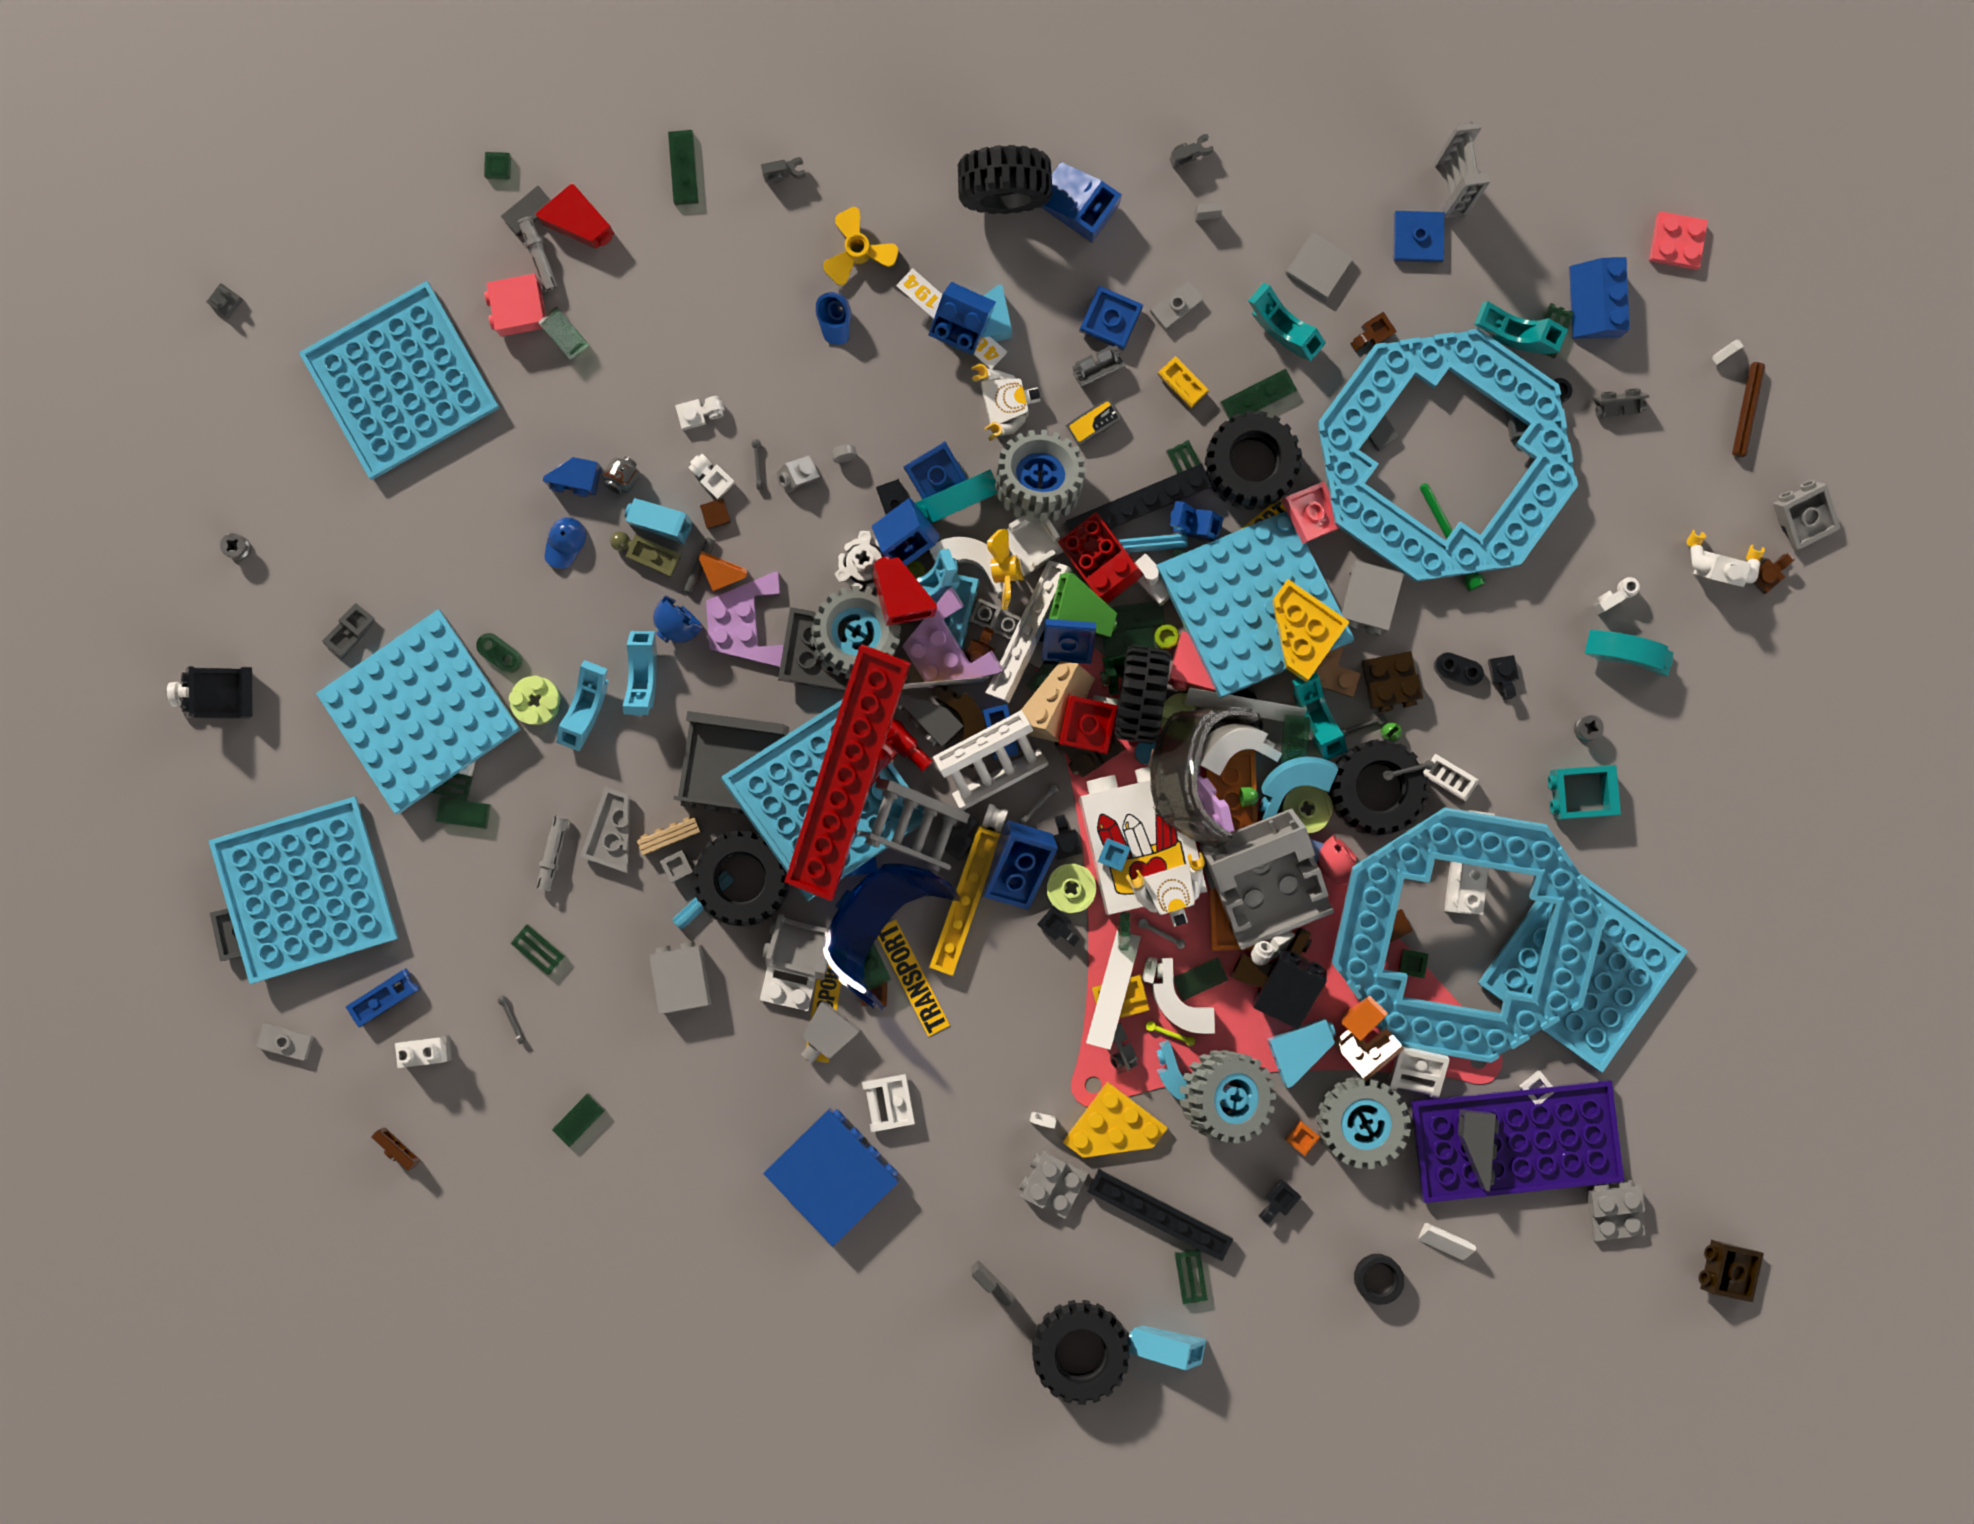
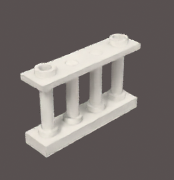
M1022 710L933 756L943 777L952 776L958 788V791L952 793L960 810L963 811L1049 765L1040 748L1033 750L1026 735L1033 732V729ZM1017 740L1024 756L1011 762L1004 746ZM995 752L1002 767L989 774L982 758ZM973 763L980 779L967 785L960 769Z
M1469 810V812H1475V813H1481V814H1487V815H1493V816H1495L1494 813H1486V812H1479V811H1471V810ZM1450 861L1444 911L1483 915L1488 868Z

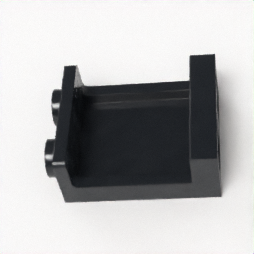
M188 666L186 672L181 673V686L186 687V697L181 699V710L186 712V718L250 719L253 717L252 667L231 669L194 668V666Z
M1281 949L1278 962L1263 988H1258L1254 995L1253 1008L1299 1029L1327 982V971L1316 962L1310 963L1293 951L1287 952Z

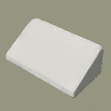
M1424 1223L1418 1237L1421 1242L1461 1260L1466 1259L1476 1250L1475 1245L1429 1223Z

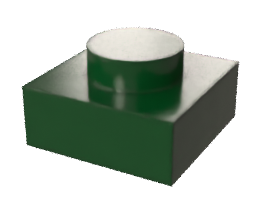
M1402 949L1398 972L1406 973L1409 976L1425 978L1429 954Z

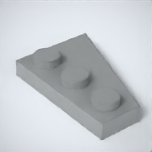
M604 787L580 857L628 873L629 794Z

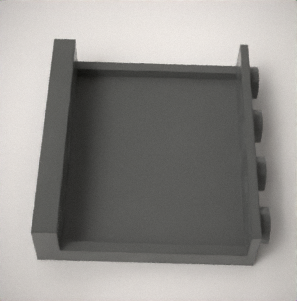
M687 711L686 721L690 722L679 793L678 796H674V800L680 801V806L695 808L696 804L705 805V810L719 812L720 807L729 808V813L743 815V810L723 784L721 777L786 736L789 732V727L780 723Z

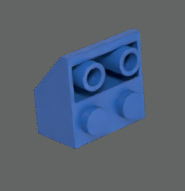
M951 282L942 294L928 336L974 355L989 323L996 301Z
M910 497L872 525L882 554L885 557H891V559L899 557L905 566L932 548L940 538L939 533Z

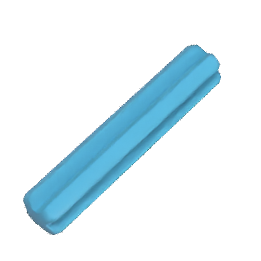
M1186 534L1119 539L1128 553L1186 548L1188 545Z
M723 871L718 877L722 892L734 882L733 877L727 871ZM696 897L673 918V922L678 928L684 929L704 910V907L698 902Z

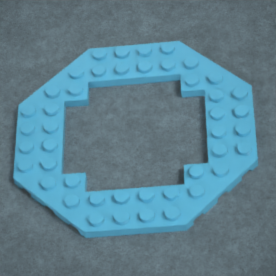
M1479 328L1460 333L1451 332L1427 338L1418 337L1394 343L1375 344L1317 423L1334 524L1415 582L1520 566L1578 487L1577 477L1574 475L1572 464L1574 461L1571 445L1568 442L1565 413L1561 405L1559 384ZM1449 370L1528 425V428L1515 446L1535 460L1481 535L1460 521L1448 538L1444 540L1365 484L1379 463L1359 449L1414 375L1434 389Z
M1444 807L1352 867L1332 963L1360 1002L1371 996L1388 1012L1386 1017L1377 1026L1381 1031L1387 1028L1402 1046L1441 1055L1492 1063L1500 1058V1054L1510 1048L1515 1049L1528 1041L1530 1036L1541 1029L1543 1031L1559 1022L1560 1018L1572 1010L1575 1012L1583 1007L1607 912L1547 824ZM1435 859L1534 875L1529 894L1530 899L1553 903L1531 994L1506 990L1501 1013L1403 997L1408 978L1407 974L1384 970L1404 879L1430 883Z

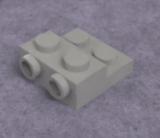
M1814 480L1804 482L1800 485V490L1782 493L1778 496L1779 500L1773 503L1779 524L1786 528L1792 549L1799 550L1841 529L1827 484Z
M1043 1150L1041 1155L1036 1153L1030 1165L1033 1168L1031 1175L1023 1178L1019 1186V1190L1022 1191L1020 1195L1021 1198L1065 1219L1088 1173Z
M1624 1180V1182H1618V1186L1609 1187V1184L1593 1185L1594 1189H1586L1592 1238L1594 1241L1645 1235L1642 1212H1645L1642 1186L1634 1183L1633 1180Z

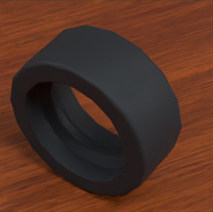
M1370 1254L1364 1257L1357 1264L1354 1272V1283L1358 1292L1367 1301L1377 1305L1389 1304L1395 1301L1401 1295L1405 1285L1401 1267L1392 1258L1383 1254ZM1375 1264H1383L1389 1267L1394 1275L1392 1287L1383 1294L1373 1293L1365 1285L1364 1276L1366 1271Z

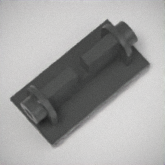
M1110 345L1096 352L1098 358L1096 362H1094L1092 355L1075 362L1076 365L1072 366L1073 375L1081 386L1091 384L1096 379L1114 373L1119 368L1126 366L1119 356L1120 351L1117 346L1112 347Z
M1638 388L1627 389L1623 394H1616L1614 391L1602 392L1601 396L1593 397V400L1599 403V406L1595 408L1596 416H1601V418L1619 416V407L1623 406V415L1640 414L1647 409V403L1643 401V398H1649V395L1641 392V389Z
M1121 1022L1117 1024L1111 1050L1107 1049L1110 1054V1062L1117 1069L1118 1073L1129 1071L1138 1065V1057L1131 1043L1125 1046L1121 1044L1122 1041L1128 1039Z

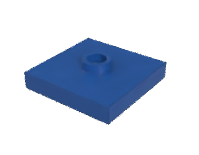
M1395 211L1393 261L1443 262L1444 212Z
M1098 286L1079 332L1113 347L1117 346L1118 349L1124 351L1144 305L1102 286Z
M946 441L903 466L921 499L967 480Z
M1046 619L1042 661L1091 664L1096 623Z

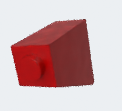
M573 183L535 213L543 226L595 249L608 244L612 239V235L615 234L608 222Z
M887 556L874 562L872 574L886 626L935 616L937 611L936 603L899 557L891 559V557Z

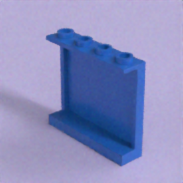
M830 1107L763 1174L833 1247L899 1183V1178L897 1177L899 1173L890 1163L885 1165L879 1159L882 1155L873 1145L868 1147L862 1141L864 1136L856 1127L851 1129L845 1123L847 1118L837 1108L833 1110Z

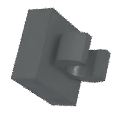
M220 283L206 303L227 318H230L244 299Z

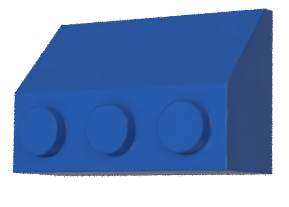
M1599 258L1570 266L1572 339L1621 338L1630 330L1627 258Z

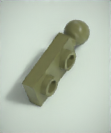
M621 531L615 532L610 538V544L613 549L617 551L628 550L626 558L671 578L682 556L678 552L636 534L633 541L630 540L626 533Z

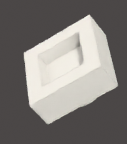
M1536 1071L1519 1085L1523 1090L1553 1087L1541 1071ZM1555 1092L1545 1093L1539 1099L1534 1094L1528 1096L1535 1104H1541Z

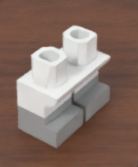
M449 1035L395 1043L397 1068L443 1063L452 1060Z

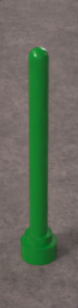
M1423 483L1420 485V491L1447 539L1453 529L1430 486L1427 483ZM1465 574L1464 579L1466 582L1464 584L1468 592L1486 583L1482 574Z

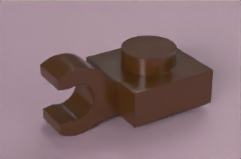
M1382 312L1364 323L1361 327L1364 333L1354 338L1350 344L1356 352L1370 341L1373 345L1384 342L1395 335L1397 331L1386 314Z
M1788 552L1780 556L1774 563L1770 559L1765 560L1760 564L1758 578L1754 582L1756 587L1763 594L1768 593L1785 578L1781 571L1789 566L1795 558Z
M985 626L979 641L971 640L966 652L969 662H974L990 651L994 653L995 648L988 645L995 630Z

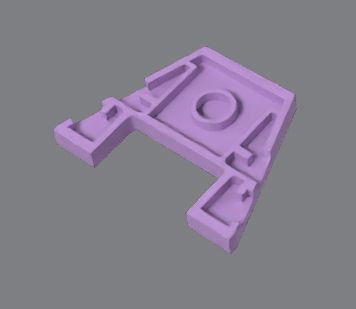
M773 572L706 600L709 650L780 668L784 645L758 646L755 606L756 597L780 595L778 572Z
M953 587L948 589L936 603L937 611L935 616L924 619L902 646L924 682L978 678L997 674L1004 670L992 651L972 663L969 662L946 625L944 619L964 607Z

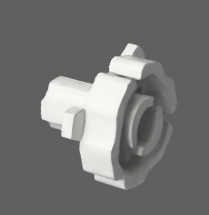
M860 531L858 539L845 544L844 548L848 554L847 559L845 553H841L838 556L839 570L835 573L839 583L847 582L851 588L853 586H860V591L864 590V586L855 583L851 578L854 577L860 581L873 580L872 568L874 562L882 558L881 553L876 549L880 550L876 539L871 538L870 531ZM863 558H868V561H865L863 565L860 564ZM875 582L866 585L868 588L873 589L872 592L877 590Z

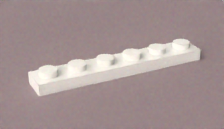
M1048 560L1000 661V665L1004 670L994 674L985 692L989 696L1007 703L1010 702L1045 629L1046 619H1049L1059 576L1063 573L1072 572V569L1068 566Z

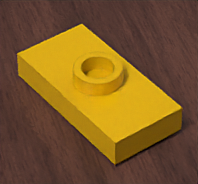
M1176 356L1157 374L1190 409L1209 393L1206 386Z

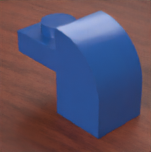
M1175 501L1174 509L1170 515V525L1174 527L1173 531L1178 534H1186L1188 537L1200 540L1215 541L1219 539L1224 518L1213 511L1194 509L1185 502Z

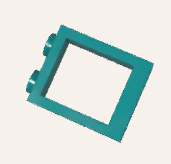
M1617 765L1566 768L1550 771L1547 782L1549 790H1552L1553 800H1550V812L1554 815V820L1621 815ZM1600 773L1603 810L1567 812L1564 776Z

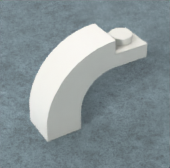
M952 537L937 542L928 550L934 563L940 550L949 549L952 558L956 559L957 564L969 563L979 567L987 576L997 597L1002 595L1003 582L995 583L992 578L991 559H993V556L988 551L987 544L973 538Z
M1230 724L1208 734L1197 746L1190 760L1220 776L1228 760L1238 751L1253 749L1278 762L1282 753L1274 749L1275 743L1266 739L1268 733L1245 724Z
M1161 958V963H1157L1156 966L1157 978H1161V983H1151L1153 996L1160 1011L1168 1020L1186 1031L1215 1034L1214 1008L1191 1007L1181 1002L1175 993L1173 985V958Z

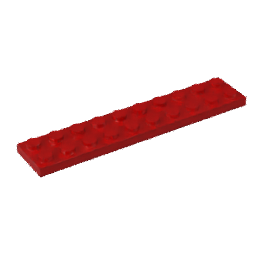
M863 644L859 647L784 881L785 883L829 901L834 899L911 665L910 662Z

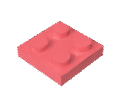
M1660 211L1656 216L1649 261L1697 270L1701 264L1708 220Z
M1324 482L1291 494L1281 500L1302 544L1340 529L1334 524L1330 495Z

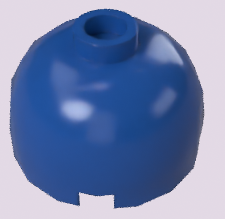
M664 596L653 613V622L658 629L656 632L657 636L666 643L669 640L675 643L691 641L703 629L700 626V621L684 606L673 605L676 600L669 596Z

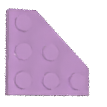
M1193 763L1177 768L1195 840L1234 831L1228 804L1225 800H1219L1216 797L1217 790L1208 778L1203 779L1200 776L1199 766Z

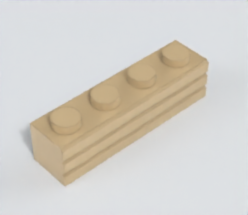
M689 816L684 818L682 823L674 822L669 824L667 829L659 828L655 830V834L649 836L647 833L640 836V840H637L641 854L647 855L702 833L697 818Z

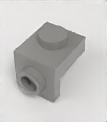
M809 455L785 463L777 472L778 482L784 488L786 494L792 493L797 487L817 481L820 477Z

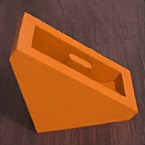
M700 551L699 560L713 591L746 578L747 569Z
M1368 996L1344 1012L1342 1024L1361 1041L1386 1017L1388 1012L1371 996Z

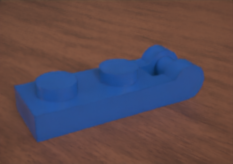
M407 968L346 1006L358 1028L366 1025L420 990L417 983L413 984L409 976L411 974ZM399 982H401V984L404 987V990L401 992H398L397 988L395 987V985Z

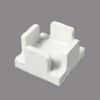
M1023 515L1008 525L1009 555H1017L1019 557L1023 577L1045 565L1048 560L1051 561L1064 553L1057 543L1060 536L1048 517L1046 523H1039V518L1033 517V521L1028 522L1026 521V515Z

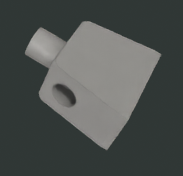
M823 1000L802 1036L809 1044L801 1055L810 1063H813L821 1053L830 1059L856 1036L860 1029Z

